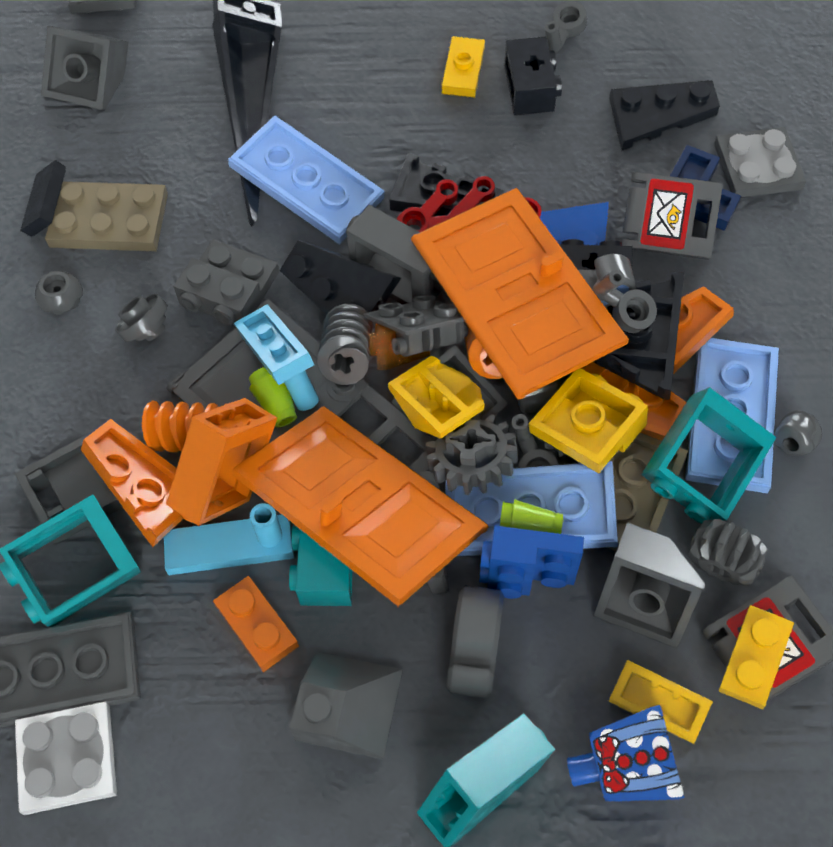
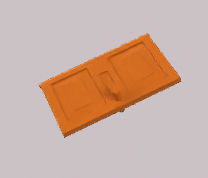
M518 188L510 190L411 237V241L518 400L628 344V337Z
M325 406L320 407L319 410L233 468V476L398 607L481 534L487 532L489 528L488 524Z

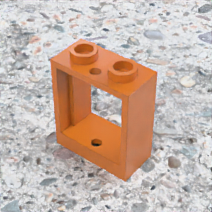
M246 398L193 416L166 505L181 514L186 521L200 526L249 502L252 491L233 476V468L269 444L277 417Z

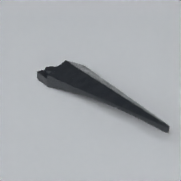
M213 0L214 21L212 27L236 151L268 122L282 30L280 3L269 0ZM240 175L249 224L253 227L258 218L260 188Z

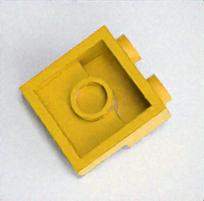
M580 368L571 374L529 422V431L531 434L599 474L619 450L624 453L647 425L648 405L643 403L638 396L632 393H625L610 385L602 376L590 374Z

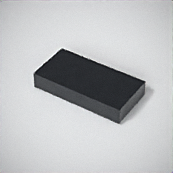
M54 160L36 174L20 229L21 232L32 237L52 224L66 172L65 165Z

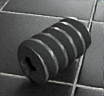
M356 304L336 306L328 312L324 319L317 364L320 372L326 379L335 384H355L363 379L368 371L373 321L364 318V313L368 312Z

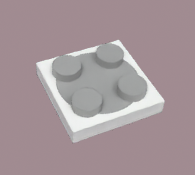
M107 702L15 720L19 813L27 815L117 796L110 705Z

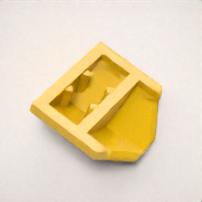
M435 356L426 358L388 383L389 390L414 428L440 439L484 410V400L482 399L480 387L464 373L440 363V360Z

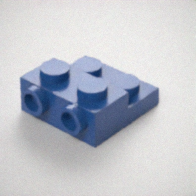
M494 526L493 540L483 541L479 582L487 583V588L501 590L504 598L511 599L519 598L521 595L530 596L533 580L541 581V584L551 588L574 585L583 555L584 537Z

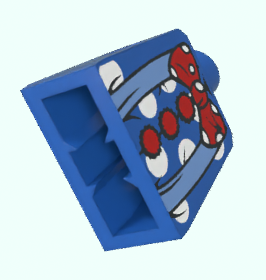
M660 705L650 707L590 732L589 738L593 752L567 758L573 787L600 781L605 801L678 800L684 798Z

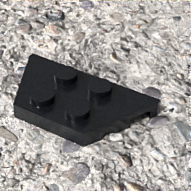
M684 272L672 273L671 280L651 285L649 279L636 282V289L645 291L655 301L657 307L655 321L649 327L637 333L623 331L629 339L628 344L593 361L595 364L664 400H670ZM610 305V306L606 307V309L608 310V312H609V313L611 314V316L613 317V315H612L613 306ZM627 307L628 316L635 320L634 310Z

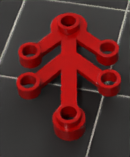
M487 176L476 178L472 189L447 216L434 217L443 205L453 204L458 197L457 184L450 179L441 180L436 186V191L421 208H407L399 214L397 220L408 226L417 225L421 228L417 231L423 232L478 206L480 202L491 200L494 195L495 183ZM486 186L489 188V191L481 192L477 188ZM449 189L453 193L451 195H443L441 191ZM524 197L540 218L542 213L540 204L532 198Z

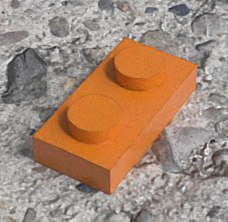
M249 575L213 600L218 611L263 672L299 647L296 638Z

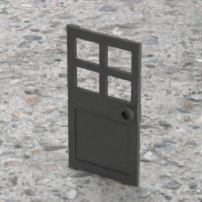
M269 299L256 309L258 310L268 304L309 352L314 365L305 371L319 397L317 405L306 411L298 410L293 401L297 419L286 426L274 427L269 443L319 410L322 406H325L341 417L353 404L362 398L386 419L368 438L380 446L398 429L424 452L409 468L417 474L420 471H429L426 442L432 441V438L427 433L414 428L407 416L372 388L364 379L351 385L335 384L326 379L320 372L317 364L320 343ZM235 327L184 374L181 372L167 385L166 389L171 394H175L182 402H186L190 408L195 402L202 403L206 409L209 403H215L220 407L242 398H246L261 407L249 390L251 385L249 377L264 366Z

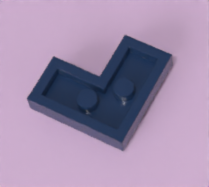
M686 145L670 176L710 181L718 167L720 157ZM722 189L716 228L726 230L739 204L741 195ZM697 203L694 219L707 224L710 204Z

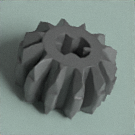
M714 519L713 521L704 520L700 528L696 530L690 544L691 548L688 557L695 563L698 569L706 571L708 576L719 578L722 582L728 581L733 585H751L755 577L762 570L768 549L761 542V539L756 535L750 534L747 528H740L733 522L725 523L721 519Z

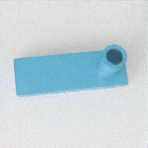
M267 304L234 322L240 336L278 385L285 384L297 409L306 411L315 407L319 402V397L305 371L314 365L312 358Z
M261 503L253 507L250 512V519L172 529L164 536L165 570L168 575L294 559L291 521L283 515H276L275 509L269 504Z

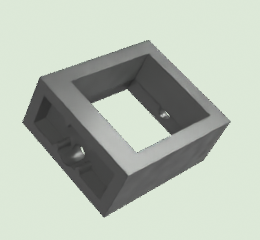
M368 205L359 216L353 217L347 226L346 235L349 258L370 265L385 273L401 277L390 298L402 305L411 303L413 297L420 295H432L438 301L445 293V290L411 241V237L420 232Z

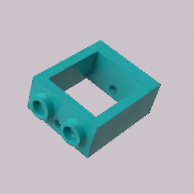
M709 387L690 396L641 475L651 482V488L657 494L667 499H674L684 506V512L694 521L701 524L704 520L713 521L714 519H721L726 521L777 437ZM697 419L739 450L738 455L710 500L667 469V466Z
M93 494L0 548V553L5 560L0 564V570L12 587L18 583L27 596L26 599L21 601V604L32 622L35 624L41 620L47 627L58 624L141 573L138 565ZM88 520L118 570L54 609H51L23 563L22 558Z

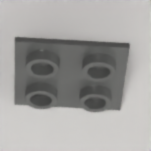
M432 295L413 297L411 303L403 305L400 303L381 304L378 306L379 310L364 313V318L396 331V338L392 340V349L395 354H401L404 357L423 351H430L432 348L438 349L442 346L461 343L464 337L468 336V327L463 322L465 320L453 303L437 301L436 297Z

